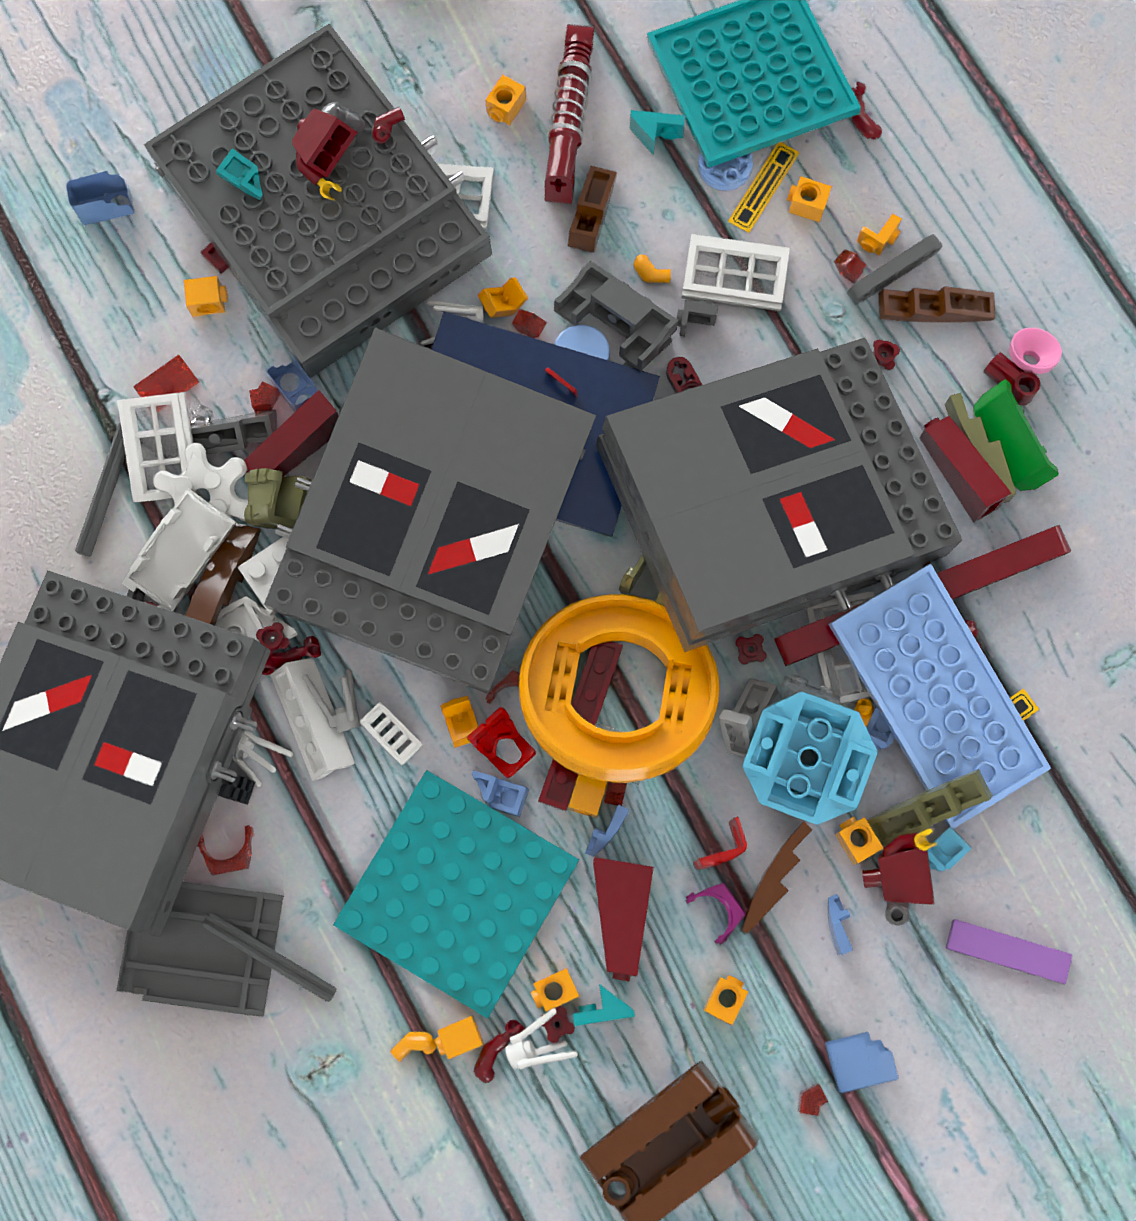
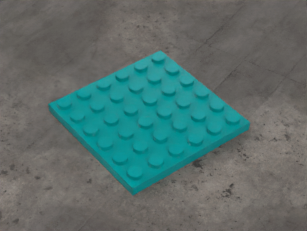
M738 0L647 33V41L682 115H685V121L708 168L860 114L861 106L806 0Z
M426 770L333 926L488 1019L577 866L579 859Z

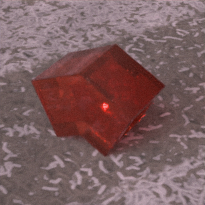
M846 249L834 260L839 273L852 283L860 277L867 265L860 260L857 253Z
M519 309L511 324L519 333L531 338H538L547 322L533 312Z
M263 381L258 389L249 390L251 406L254 412L273 409L281 395L277 388Z
M608 782L604 803L622 806L627 783Z
M816 1083L800 1091L797 1112L819 1116L820 1106L828 1102L820 1084Z

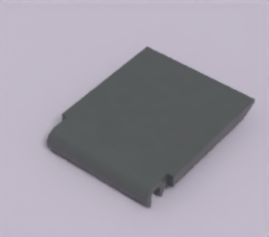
M182 882L160 937L144 932L127 930L116 991L142 994V1001L264 1017L272 969L203 928L202 923L209 913H213L275 951L284 896Z

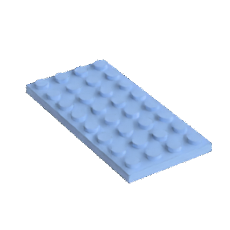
M931 564L924 566L829 623L831 630L926 791L977 769L980 770L993 795L992 798L986 802L964 809L957 816L944 820L947 827H951L953 830L1051 769Z

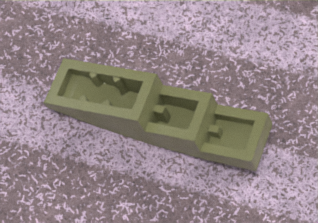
M962 394L950 395L945 403L948 416L951 417L1008 487L1011 495L1004 503L1010 502L1016 495V491L1000 440L988 443L981 417L969 419Z
M977 769L903 801L867 819V822L882 846H885L899 835L920 833L931 828L935 823L959 815L964 809L990 800L993 795L980 770Z

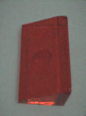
M177 355L138 382L133 388L140 397L186 392L198 384L199 381L182 357ZM166 405L156 406V412L164 408Z

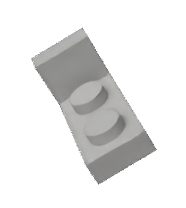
M750 678L734 710H722L719 722L727 753L745 758L762 710L772 705L778 694L777 685Z

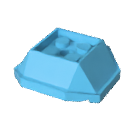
M799 691L762 710L742 767L760 804L818 825L857 809L878 751L858 711L804 691ZM807 749H812L817 753L816 761L810 765H806L800 760L801 753Z

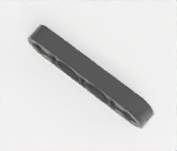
M935 234L929 235L859 280L847 291V295L855 305L860 304L930 259L943 247L942 243Z

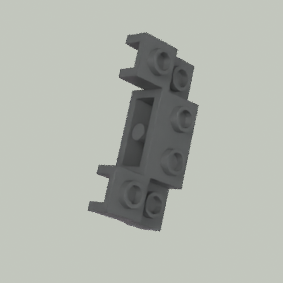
M589 261L581 269L571 285L554 300V312L574 326L590 313L627 338L620 346L619 357L639 371H642L658 355L659 347L677 331L678 319L655 305L648 297L642 296L633 290L626 282L620 281L592 261Z

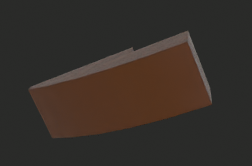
M590 166L569 230L568 247L591 253L595 252L617 172Z

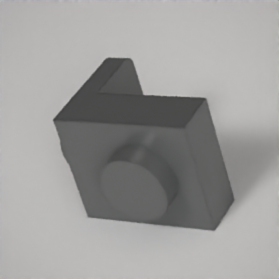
M685 300L684 310L678 309L676 319H678V326L681 327L679 336H685L687 322L715 326L718 305H714L707 300H698L696 302Z

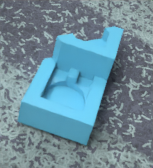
M948 827L932 842L937 844L928 849L930 869L937 871L950 869L972 847L954 829L952 830L951 827Z

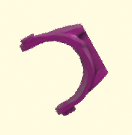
M725 883L709 887L696 895L692 892L686 896L687 900H685L688 904L695 901L697 897L710 896L718 899L725 906L728 912L729 923L725 933L718 936L714 941L716 945L718 943L721 945L728 940L727 938L746 914Z

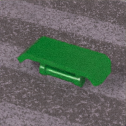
M1005 379L982 394L973 406L974 414L976 417H981L989 442L1000 440L1013 485L1020 491L1036 490L1057 477L1058 468L1049 461L1045 447L1040 444L1024 415V409L1021 405H1018L1011 392V384Z

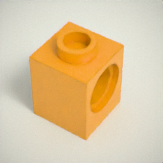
M502 74L485 99L487 114L490 118L510 126L526 102V87ZM503 100L510 101V102L507 103V104H501V103H499V102H501V101H503Z
M800 176L798 185L791 186L787 201L791 202L789 213L820 223L832 186ZM809 196L813 201H806L802 197Z
M217 276L184 280L186 307L192 317L225 312L224 302H228L226 285H221Z
M578 774L568 806L569 810L597 818L607 782Z
M854 816L839 825L841 831L835 834L853 866L883 849L882 844L865 817L858 821ZM853 831H859L863 834L864 844L862 847H857L851 842L850 835Z
M567 968L533 983L536 990L531 991L537 1008L544 1007L546 1012L579 997ZM551 982H557L562 987L563 993L558 1000H550L545 995V988Z
M730 975L727 976L726 980L719 977L703 1011L729 1025H733L748 994V991L742 989L744 983ZM725 989L731 990L735 996L733 1005L727 1008L723 1007L719 1002V994Z
M473 1015L437 1030L439 1037L435 1038L440 1055L446 1054L448 1060L484 1045Z

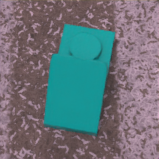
M631 110L630 130L651 154L654 155L656 136L669 140L683 138L685 115Z
M600 984L599 989L603 1009H596V1004L578 1006V1013H573L574 1026L635 1017V1012L632 1008Z

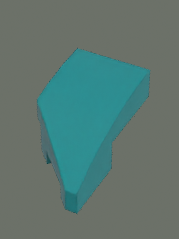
M231 149L217 168L216 175L248 195L261 200L263 193L257 165L234 149Z

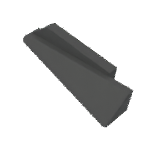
M276 409L190 424L193 443L201 444L206 450V455L245 449L248 447L247 443H263L276 430ZM160 435L164 459L179 457L176 435ZM155 436L140 438V444L156 453L155 456L158 458Z

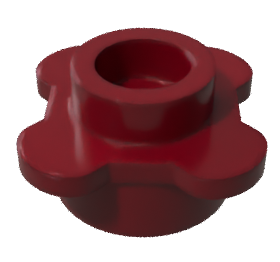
M878 339L873 343V354L880 366H883L886 370H892L895 367L894 360L900 353V348L890 341ZM886 353L887 356L883 357L881 354Z
M274 622L272 626H266L256 632V638L271 651L269 656L278 649H287L290 644L289 639L284 636V626L279 622ZM272 636L275 637V641L273 642L270 641V638Z
M755 634L749 638L740 636L736 639L735 645L739 648L738 661L741 664L746 665L755 661L763 662L766 659L767 654L763 651L762 643L764 638L762 635ZM753 647L754 651L750 652L748 648Z
M562 1006L556 1007L557 1013L541 1025L545 1027L548 1033L547 1039L552 1043L558 1042L559 1038L565 1034L571 1035L575 1030L574 1024L566 1016V1008ZM556 1021L560 1023L558 1028L554 1026Z

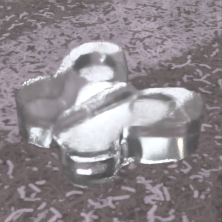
M191 399L187 405L190 426L192 427L196 420L210 421L213 411L201 405L199 399Z

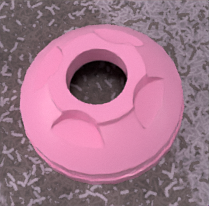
M1024 328L1013 336L1009 346V353L1013 362L1020 369L1034 374H1043L1051 371L1059 363L1062 349L1058 340L1049 332L1039 328ZM1030 355L1037 360V364L1027 363L1023 356Z

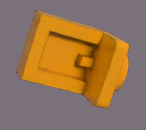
M892 213L878 234L863 227L857 242L865 251L880 256L888 243L893 246L902 231L898 228L902 219Z
M516 277L509 278L502 287L482 289L477 295L490 318L512 316L528 300V296Z
M469 697L454 698L449 702L441 704L440 707L454 748L470 743L467 736L478 727V723Z

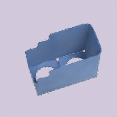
M103 171L70 180L66 184L69 204L83 225L135 214L129 187L120 174H109L108 171ZM122 195L128 198L129 205L118 206L114 202L111 203L114 197Z
M292 355L293 362L287 366L281 365L277 368L271 366L267 373L272 383L295 412L309 399L307 398L296 405V400L299 396L304 394L312 396L318 390ZM287 373L296 374L300 380L298 388L294 391L283 390L280 385L283 375Z
M868 1032L824 1043L836 1089L840 1093L899 1079L892 1052L883 1046L881 1040L872 1041Z

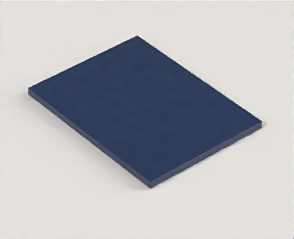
M443 312L432 346L433 351L596 415L583 448L586 451L582 460L579 459L556 521L613 537L622 505L596 447L598 436L604 434L602 426L607 415L653 401L660 376ZM550 368L573 386L578 392L577 397L570 393L559 381L546 374L545 369Z

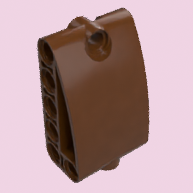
M701 1060L603 1136L579 1158L602 1188L605 1201L615 1206L624 1221H660L751 1152L757 1146L759 1136L739 1111L740 1106L731 1092L725 1086L721 1087ZM611 1183H622L626 1188V1193L623 1195L616 1194L611 1188Z

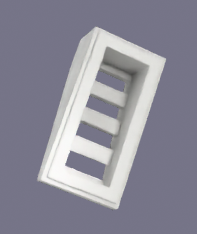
M381 702L372 708L359 722L402 766L423 746ZM383 713L386 717L373 728L371 724ZM392 722L394 726L382 737L379 733ZM401 731L403 735L390 746L388 742ZM409 739L412 743L399 755L396 750Z

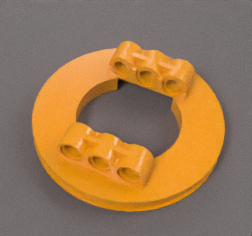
M598 595L582 599L562 608L543 623L534 634L524 653L520 668L519 698L525 722L537 743L555 761L571 771L588 778L606 782L629 783L655 778L678 767L699 748L712 726L719 701V675L716 662L708 644L684 652L665 606L648 598L634 595ZM624 641L640 645L655 654L667 668L659 719L647 727L630 732L604 730L584 720L571 705L579 657L583 651L603 642Z

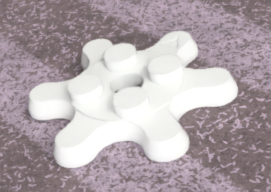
M192 443L185 449L187 467L182 474L175 475L168 471H160L153 478L154 487L160 492L168 493L174 500V506L186 489H190L197 494L200 488H205L210 493V501L208 503L228 517H235L245 521L244 511L247 508L248 500L240 498L235 492L236 481L243 477L247 471V465L241 458H231L222 467H214L207 461L205 448L199 443Z

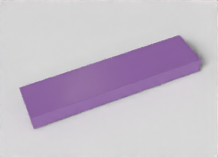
M956 919L952 920L945 948L1061 984H1066L1073 956L1070 953Z

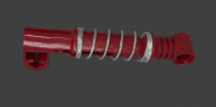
M567 24L563 61L559 63L557 70L558 78L556 79V85L559 88L554 91V96L557 100L552 104L555 112L550 116L551 122L554 124L549 126L547 135L550 147L544 182L545 202L573 203L577 149L581 146L583 140V122L586 118L585 109L588 105L587 97L590 92L589 85L592 77V69L589 65L594 41V27Z

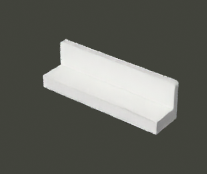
M309 658L287 662L270 675L312 781L322 779L334 770L350 767L355 761L343 732L338 733L337 726L330 728L327 717L302 678L304 674L309 676L331 713L335 716V711L315 661Z

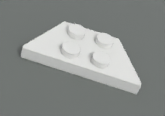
M247 596L221 609L215 625L254 638L258 642L256 632L266 626H272L274 622H279L284 626L283 633L286 638L291 639L298 635L294 628L275 615L271 616L266 609ZM272 636L270 641H275V637Z

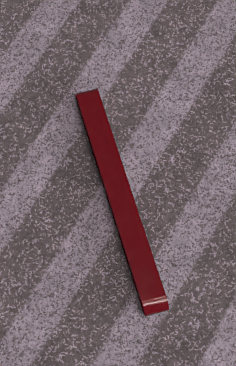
M1057 525L938 572L937 575L953 600L1071 552V548L1061 526ZM861 604L851 607L846 612H838L775 638L774 641L784 665L794 664L839 646L840 643L831 630L829 623Z

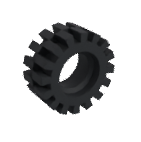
M224 773V775L233 777L236 780L231 782L222 779V786L219 793L217 791L216 794L220 797L248 805L256 782L240 775L235 777Z

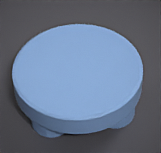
M753 152L710 168L707 167L700 153L698 160L699 174L703 181L714 189L722 191L737 189L745 184L751 175Z
M571 326L565 329L556 339L555 345L609 361L610 350L608 341L598 329L592 326Z

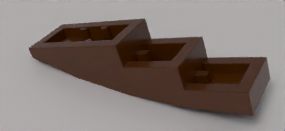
M944 286L939 291L913 288L909 292L882 289L878 293L879 319L933 323L993 321L996 319L994 292Z
M239 523L234 525L208 563L185 616L214 626L216 625L222 605H229L236 583H242L244 580V576L238 567L252 557L261 529Z
M805 822L801 823L781 846L763 873L749 902L740 929L744 935L789 891L780 881L800 862V859L792 851L812 831Z

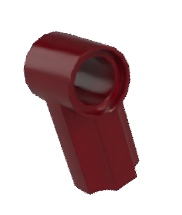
M1001 352L990 361L983 371L997 384L1006 379L1011 384V392L1018 405L1021 406L1029 404L1040 389L1041 383L1036 374L1023 371ZM1019 385H1025L1029 388L1030 392L1022 391Z

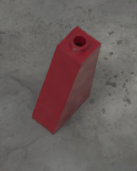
M320 390L314 393L244 460L247 465L246 473H250L254 469L267 468L283 472L282 477H284L328 443L339 415Z
M947 416L942 420L936 417L924 425L925 429L919 438L973 523L998 510L1011 495L1010 490L951 417Z
M594 857L593 869L606 971L613 973L612 979L630 982L631 976L637 977L654 867Z

